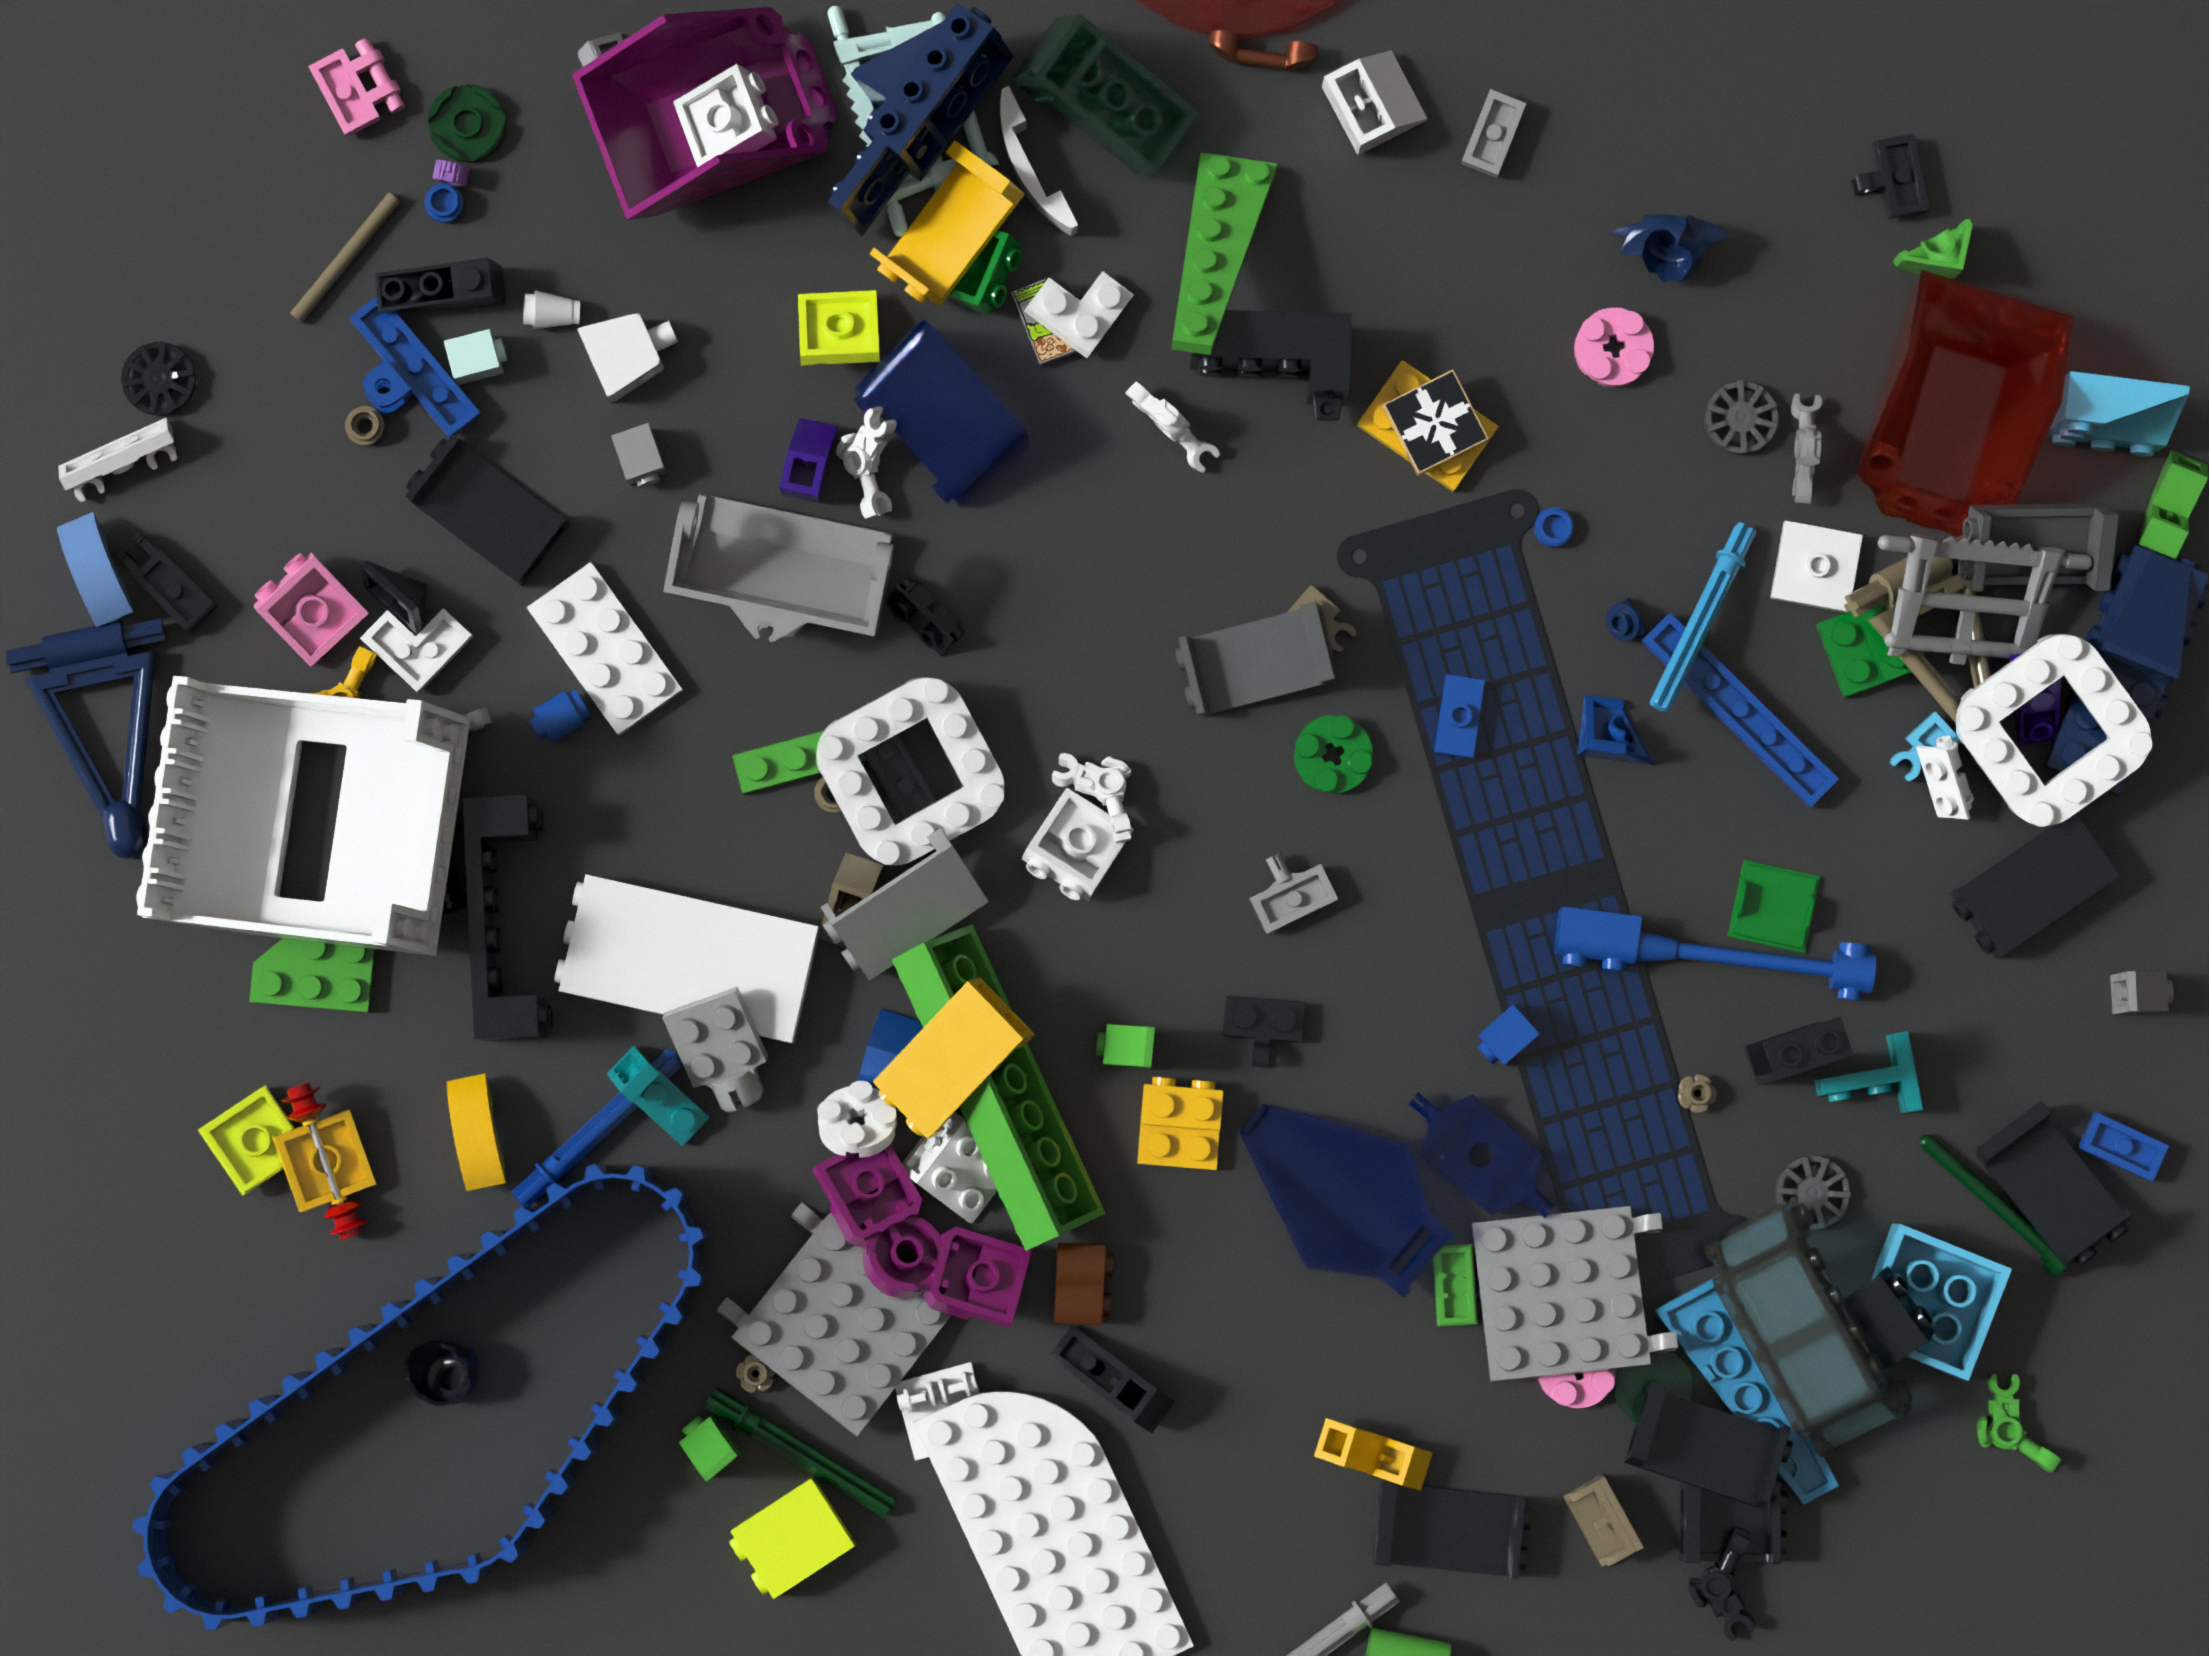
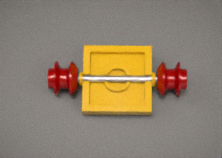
M305 1082L287 1089L288 1097L281 1100L282 1102L292 1104L294 1111L288 1116V1119L297 1122L303 1121V1126L278 1134L272 1138L298 1211L304 1212L331 1202L333 1206L329 1207L323 1216L334 1221L335 1227L329 1234H338L340 1240L347 1239L362 1233L361 1225L367 1223L368 1220L358 1218L356 1210L362 1203L352 1199L347 1200L346 1195L376 1185L350 1109L318 1119L315 1116L321 1114L326 1107V1103L316 1102L314 1094L320 1089V1086L311 1088L310 1082Z

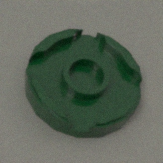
M473 84L458 87L456 85L447 88L435 98L428 112V129L432 142L444 156L456 162L475 163L487 159L499 149L506 135L507 119L501 103L489 90Z

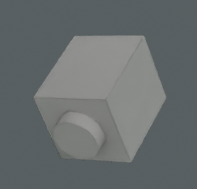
M649 423L611 435L625 478L630 486L637 484L638 488L651 486L660 481V475L667 473Z

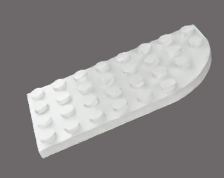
M989 1391L965 1397L913 1422L1021 1656H1174L1194 1646L1101 1444L1087 1426L1072 1413L1051 1401L1028 1393Z

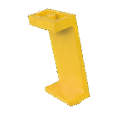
M956 140L946 151V154L957 162L956 166L889 255L886 257L875 248L869 253L881 263L877 268L879 272L895 284L899 278L903 279L908 283L904 291L921 304H924L928 298L938 307L946 300L1025 195L1010 180Z
M980 977L969 980L876 1077L873 1083L880 1089L878 1093L882 1100L893 1108L897 1107L907 1117L906 1123L909 1128L917 1135L925 1136L929 1139L941 1134L945 1130L942 1125L1015 1049L1025 1046L1035 1034Z

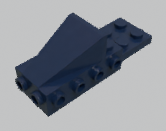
M957 3L944 21L856 67L851 73L871 102L878 106L869 115L867 125L863 129L872 142L869 147L867 146L859 152L855 165L848 175L836 183L828 203L848 227L860 236L864 235L908 174L920 182L1014 57L1002 40V35L990 25L992 20L978 8L972 7L969 11ZM940 117V121L934 125L931 119Z
M2135 545L2125 551V553L2121 552L2112 570V574L2116 575L2112 587L2103 593L2098 606V610L2102 611L2097 625H2092L2089 629L2085 641L2097 650L2149 724V722L2153 721L2154 717L2159 718L2166 706L2168 696L2163 695L2166 685L2177 680L2180 675L2183 644L2186 646L2189 644L2196 628V623L2191 622L2196 608L2202 609L2209 596V587L2206 586L2209 574L2200 571L2201 566L2194 561L2185 558H2178L2175 561L2163 556L2159 552L2144 546ZM2073 688L2069 694L2071 697L2044 765L2045 768L2057 773L2062 772L2107 739V735ZM2127 777L2106 792L2114 796H2120Z

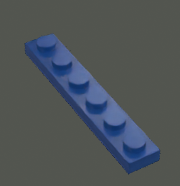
M1669 613L1641 643L1667 667L1686 627ZM1702 644L1684 681V685L1806 806L1812 807L1839 778Z

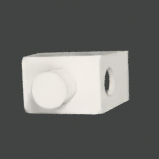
M640 313L577 329L611 403L619 400L660 373L664 367L657 351L678 343L669 321L647 330Z

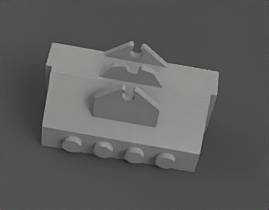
M700 493L697 503L685 500L681 502L663 592L730 606L742 621L744 627L748 629L755 639L760 637V630L768 626L773 627V634L769 637L770 642H774L781 637H793L806 623L875 636L879 629L893 558L894 544H891L893 533Z

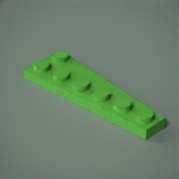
M1200 153L1171 350L1211 355L1226 315L1227 306L1235 290L1237 278L1244 265L1250 242L1253 240L1257 229L1258 220L1274 182L1277 163Z

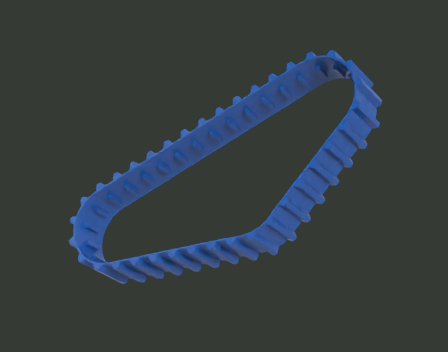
M594 1164L586 1166L584 1180L576 1182L571 1186L566 1183H553L546 1188L549 1202L539 1209L533 1206H521L513 1212L516 1226L508 1232L488 1230L481 1235L483 1250L474 1256L469 1253L455 1254L448 1259L450 1274L441 1280L437 1277L422 1278L414 1284L417 1298L410 1303L401 1300L389 1302L382 1307L381 1311L384 1322L377 1327L372 1324L356 1326L348 1332L351 1344L345 1350L339 1347L327 1349L315 1356L317 1365L315 1372L310 1374L307 1371L288 1375L281 1380L284 1394L279 1398L274 1394L257 1398L248 1404L251 1415L250 1419L247 1421L242 1418L224 1422L215 1428L217 1443L213 1445L210 1442L191 1446L182 1452L184 1467L178 1471L174 1470L157 1475L151 1481L150 1486L156 1496L150 1504L147 1515L134 1519L132 1530L144 1536L143 1548L146 1559L136 1567L139 1576L153 1577L158 1587L166 1594L163 1609L172 1614L184 1608L193 1614L200 1615L203 1618L205 1629L217 1630L233 1622L235 1618L245 1616L253 1627H257L280 1617L281 1611L284 1608H290L296 1618L306 1617L321 1609L324 1600L332 1599L339 1610L350 1608L364 1600L365 1592L375 1590L381 1601L390 1600L406 1591L407 1583L417 1581L423 1592L434 1591L447 1583L450 1574L460 1573L467 1584L478 1582L490 1574L491 1564L499 1558L512 1563L523 1556L530 1549L525 1537L532 1528H542L550 1523L556 1513L549 1504L555 1494H565L572 1490L578 1482L577 1477L571 1470L578 1459L584 1461L590 1459L601 1448L594 1437L600 1426L609 1427L617 1423L622 1417L623 1412L617 1405V1401L623 1392L632 1393L641 1389L646 1380L639 1369L646 1358L655 1359L663 1356L668 1349L661 1336L669 1324L678 1325L685 1323L690 1316V1312L684 1305V1302L690 1295L693 1286L707 1284L709 1274L700 1267V1244L710 1238L708 1227L696 1226L692 1215L687 1210L686 1204L690 1198L688 1191L685 1188L677 1187L668 1190L665 1186L654 1182L652 1168L641 1165H633L627 1174H612L607 1165ZM610 1179L633 1180L631 1190L642 1192L644 1185L654 1189L666 1199L661 1206L666 1211L674 1209L679 1215L686 1232L680 1234L679 1237L681 1243L688 1241L689 1261L687 1270L680 1269L678 1277L685 1280L677 1297L672 1304L665 1301L660 1305L658 1309L665 1313L649 1338L645 1335H640L636 1343L642 1346V1349L627 1371L622 1368L617 1369L613 1377L618 1379L619 1383L604 1405L599 1401L594 1403L590 1410L597 1414L581 1438L577 1435L571 1437L567 1444L574 1448L559 1471H556L554 1468L548 1471L545 1478L551 1482L536 1505L531 1502L525 1505L522 1512L528 1515L527 1519L514 1537L507 1534L499 1541L504 1549L497 1555L481 1560L480 1552L467 1556L468 1562L439 1567L438 1559L430 1560L424 1564L425 1571L397 1576L396 1568H391L382 1572L383 1579L356 1585L354 1576L347 1577L340 1581L341 1588L313 1593L312 1585H308L298 1589L299 1596L273 1602H271L270 1593L255 1598L256 1605L230 1606L231 1599L226 1598L216 1602L211 1601L196 1592L198 1587L195 1584H188L180 1576L173 1563L176 1562L174 1554L170 1555L167 1543V1528L171 1527L172 1519H168L174 1497L183 1495L187 1490L183 1483L198 1468H201L203 1472L211 1470L217 1465L212 1458L231 1444L238 1448L250 1442L245 1434L265 1420L271 1424L283 1418L278 1410L296 1397L300 1396L302 1400L312 1397L315 1392L311 1386L331 1372L335 1376L345 1373L348 1370L344 1365L347 1360L364 1348L368 1352L378 1349L380 1344L376 1339L397 1324L401 1328L411 1325L413 1321L409 1315L430 1300L434 1304H440L446 1299L442 1291L464 1276L467 1281L476 1278L478 1274L474 1269L496 1252L500 1257L509 1254L511 1251L507 1244L530 1228L532 1233H538L543 1229L539 1221L561 1205L565 1209H571L576 1205L572 1197L593 1184H595L596 1191L608 1189L606 1180Z

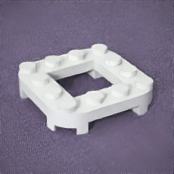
M2050 634L2037 640L2038 643L1974 689L1970 688L1962 696L1956 713V733L1961 743L1971 753L2008 804L2010 810L2026 822L2039 827L2051 826L2067 820L2129 776L2143 764L2153 745L2150 727L2146 718L2097 650L2087 641L2069 634ZM2064 676L2107 735V739L2043 784L1999 722Z
M919 677L907 681L896 689L830 723L822 733L817 745L816 763L860 847L870 857L885 865L906 864L934 850L935 848L927 836L941 828L950 841L980 825L994 815L1004 800V779L997 762L960 694L951 685L940 679ZM927 718L963 786L894 824L858 755Z

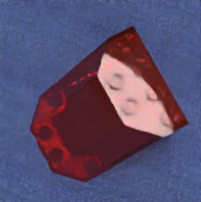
M1921 270L1905 311L1857 470V474L1863 484H1868L1875 495V503L1882 514L1894 518H1903L1907 522L1930 529L1935 528L1944 531L1946 534L1959 537L1963 535V523L1968 518L1970 505L2016 504L2062 403L2073 316Z

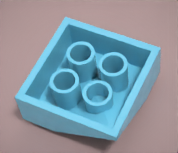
M2070 371L2046 391L2041 437L2052 439V444L2056 446L2074 447L2076 442L2090 443L2091 449L2096 451L2112 452L2115 451V447L2130 448V454L2154 456V452H2158L2167 446L2189 395L2190 386Z
M1892 1223L1879 1255L1872 1280L1886 1266L1891 1269L1893 1274L1899 1273L1908 1284L1910 1289L1909 1296L1917 1307L1923 1306L1930 1314L1934 1322L1933 1329L1935 1330L1928 1343L1906 1357L1955 1378L1969 1381L2012 1269L1902 1224Z

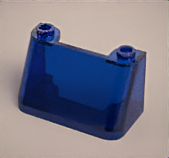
M925 319L911 329L854 388L858 395L853 400L864 413L870 408L881 406L884 410L880 417L884 421L894 419L897 422L894 432L932 473L933 478L936 480L932 488L946 504L953 500L960 507L1029 446V436L1021 424Z

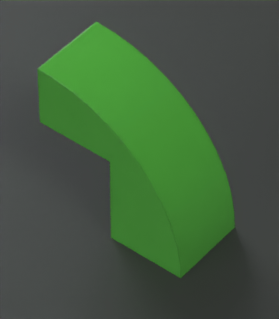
M2173 450L2170 451L2145 513L2139 545L2171 558H2177L2189 533L2188 518L2209 478L2208 464Z

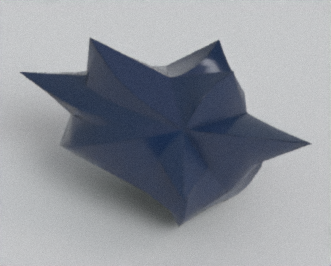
M1667 214L1645 215L1640 222L1609 232L1626 238L1620 255L1641 256L1648 273H1655L1661 282H1681L1690 278L1698 270L1703 253L1709 245L1731 236L1712 223L1696 219L1692 215L1682 217Z

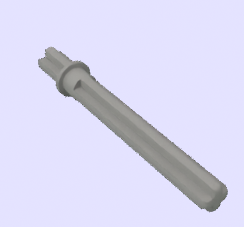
M1384 1583L1357 1603L1355 1600L1351 1602L1352 1608L1286 1656H1327L1366 1626L1371 1629L1374 1620L1400 1601L1389 1585Z

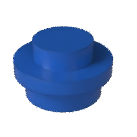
M440 183L433 186L427 192L424 201L425 209L435 221L449 223L456 220L463 212L464 198L459 189L454 185Z

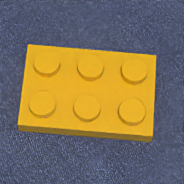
M1401 360L1361 417L1357 426L1410 462L1382 405L1431 379ZM1474 409L1490 440L1499 426ZM1489 440L1425 473L1454 492Z

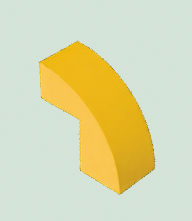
M486 1073L446 1081L452 1131L466 1191L505 1184V1158L494 1124L493 1097Z
M1326 1418L1314 1456L1345 1468L1371 1474L1421 1491L1433 1452Z

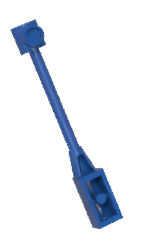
M1561 907L1558 910L1554 952L1555 955L1563 956L1562 964L1586 967L1587 959L1602 961V969L1625 972L1626 964L1634 965L1638 962L1665 961L1680 958L1829 977V988L1838 990V999L1861 1001L1862 993L1871 994L1874 986L1876 956L1871 954V946L1840 942L1839 950H1834L1831 961L1679 943L1677 940L1640 931L1642 916L1571 907Z

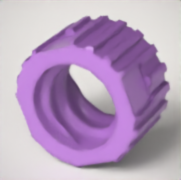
M436 160L433 179L443 183L466 187L470 167L449 161Z

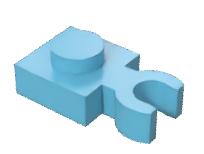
M1933 711L1905 738L1912 748L1908 751L1897 752L1892 756L1889 763L1892 766H1896L1901 760L1908 759L1911 762V770L1903 778L1906 781H1911L1919 775L1921 770L1917 746L1935 747L1937 746L1936 740L1942 736H1951L1952 741H1956L1957 744H1960L1961 741L1950 726Z

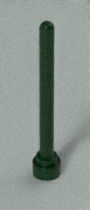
M1929 1134L1920 1137L1919 1145L1926 1153L2041 1254L2039 1258L2044 1262L2043 1267L2056 1277L2065 1269L2057 1256L2023 1216Z

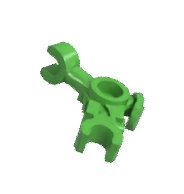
M1990 1374L1987 1379V1385L1994 1394L1995 1400H1988L1989 1415H1991L1989 1426L1987 1427L1988 1422L1984 1415L1977 1422V1436L1981 1447L1985 1448L1993 1443L2000 1449H2011L2012 1451L2017 1449L2045 1471L2053 1472L2061 1458L2025 1436L2027 1432L2023 1430L2020 1422L2019 1399H2013V1395L2020 1386L2018 1375H2010L2009 1388L2002 1390L1997 1385V1374Z

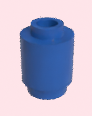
M576 689L567 694L564 690L533 708L532 710L536 717L529 721L541 741L549 737L550 741L554 743L583 726V720L590 717L591 714Z

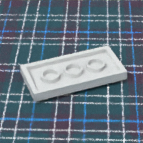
M591 562L526 607L618 736H621L683 691Z

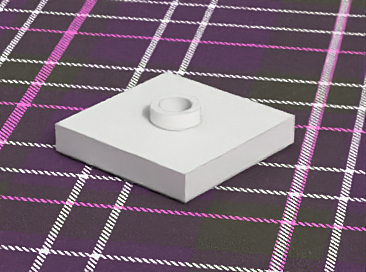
M1784 521L1770 599L1847 613L1844 604L1847 603L1845 596L1853 592L1863 535Z

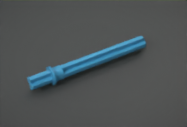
M1738 522L1735 525L1724 549L1716 553L1717 562L1650 700V705L1660 712L1667 713L1672 708L1732 582L1735 580L1738 571L1743 570L1746 566L1744 557L1757 532L1754 528L1747 527L1745 523Z

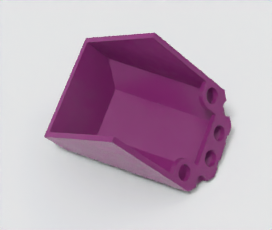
M772 7L663 14L572 74L627 220L661 215L826 152L830 141L827 138L829 127L835 124L838 115L837 108L829 94L827 82L820 64L816 60V53L811 41L800 31L793 34L783 25L782 16ZM735 64L742 66L750 72H756L766 87V92L761 94L764 105H769L778 119L779 124L773 128L777 139L757 151L716 155L697 167L673 101Z

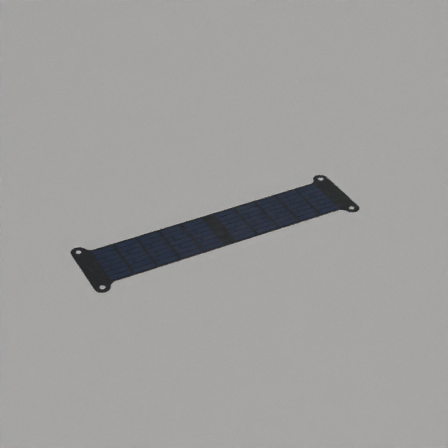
M1513 489L1350 536L1340 544L1337 551V561L1342 571L1347 575L1364 578L1370 581L1377 590L1501 1011L1504 1013L1514 1004L1540 1033L1515 1055L1561 1213L1625 1206L1631 1207L1632 1218L1661 1213L1663 1229L1660 1234L1634 1236L1640 1284L1644 1286L1743 1257L1754 1246L1755 1230L1746 1218L1723 1212L1714 1200L1688 1110L1683 1108L1678 1100L1680 1083L1644 963L1626 964L1625 972L1602 969V961L1587 959L1586 967L1562 964L1563 956L1555 955L1554 952L1558 910L1561 907L1627 915L1629 913L1582 756L1577 755L1578 742L1520 551V539L1523 533L1534 524L1538 516V506L1535 499L1528 492ZM1514 503H1519L1524 507V514L1520 518H1513L1509 514V507ZM1358 548L1366 553V560L1361 564H1356L1351 560L1352 551ZM1446 674L1485 680L1473 759L1433 753ZM1734 1228L1740 1231L1741 1240L1739 1243L1730 1244L1726 1240L1728 1230Z

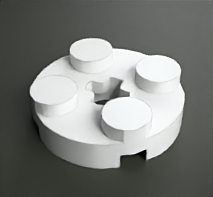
M853 1082L850 1086L833 1092L819 1104L817 1108L819 1136L823 1144L838 1155L846 1156V1152L859 1153V1158L873 1156L886 1149L895 1137L897 1126L896 1108L885 1103L878 1093L879 1090L872 1088L869 1082ZM862 1117L865 1124L860 1125L856 1122L850 1125L849 1122L852 1118Z

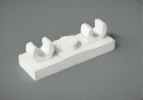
M164 418L58 466L59 480L65 491L74 487L76 498L83 502L86 500L84 490L82 489L83 485L92 483L96 485L97 490L101 494L105 491L104 481L100 475L104 476L111 472L113 474H121L132 468L134 462L146 455L147 463L153 470L158 468L157 460L154 457L158 451H166L170 459L175 461L177 460L175 446L172 444L174 442L172 427L167 418Z

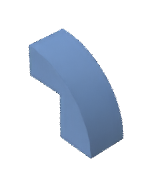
M91 512L58 526L57 532L67 564L96 628L132 613L130 593L110 557L107 537L95 514Z

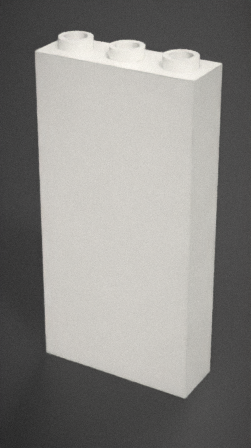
M586 874L584 883L577 882L572 905L578 906L575 921H568L563 943L569 945L566 960L559 959L555 972L554 982L560 983L558 991L664 1015L667 1011L738 986L759 1036L791 1044L795 1043L818 942L819 926Z

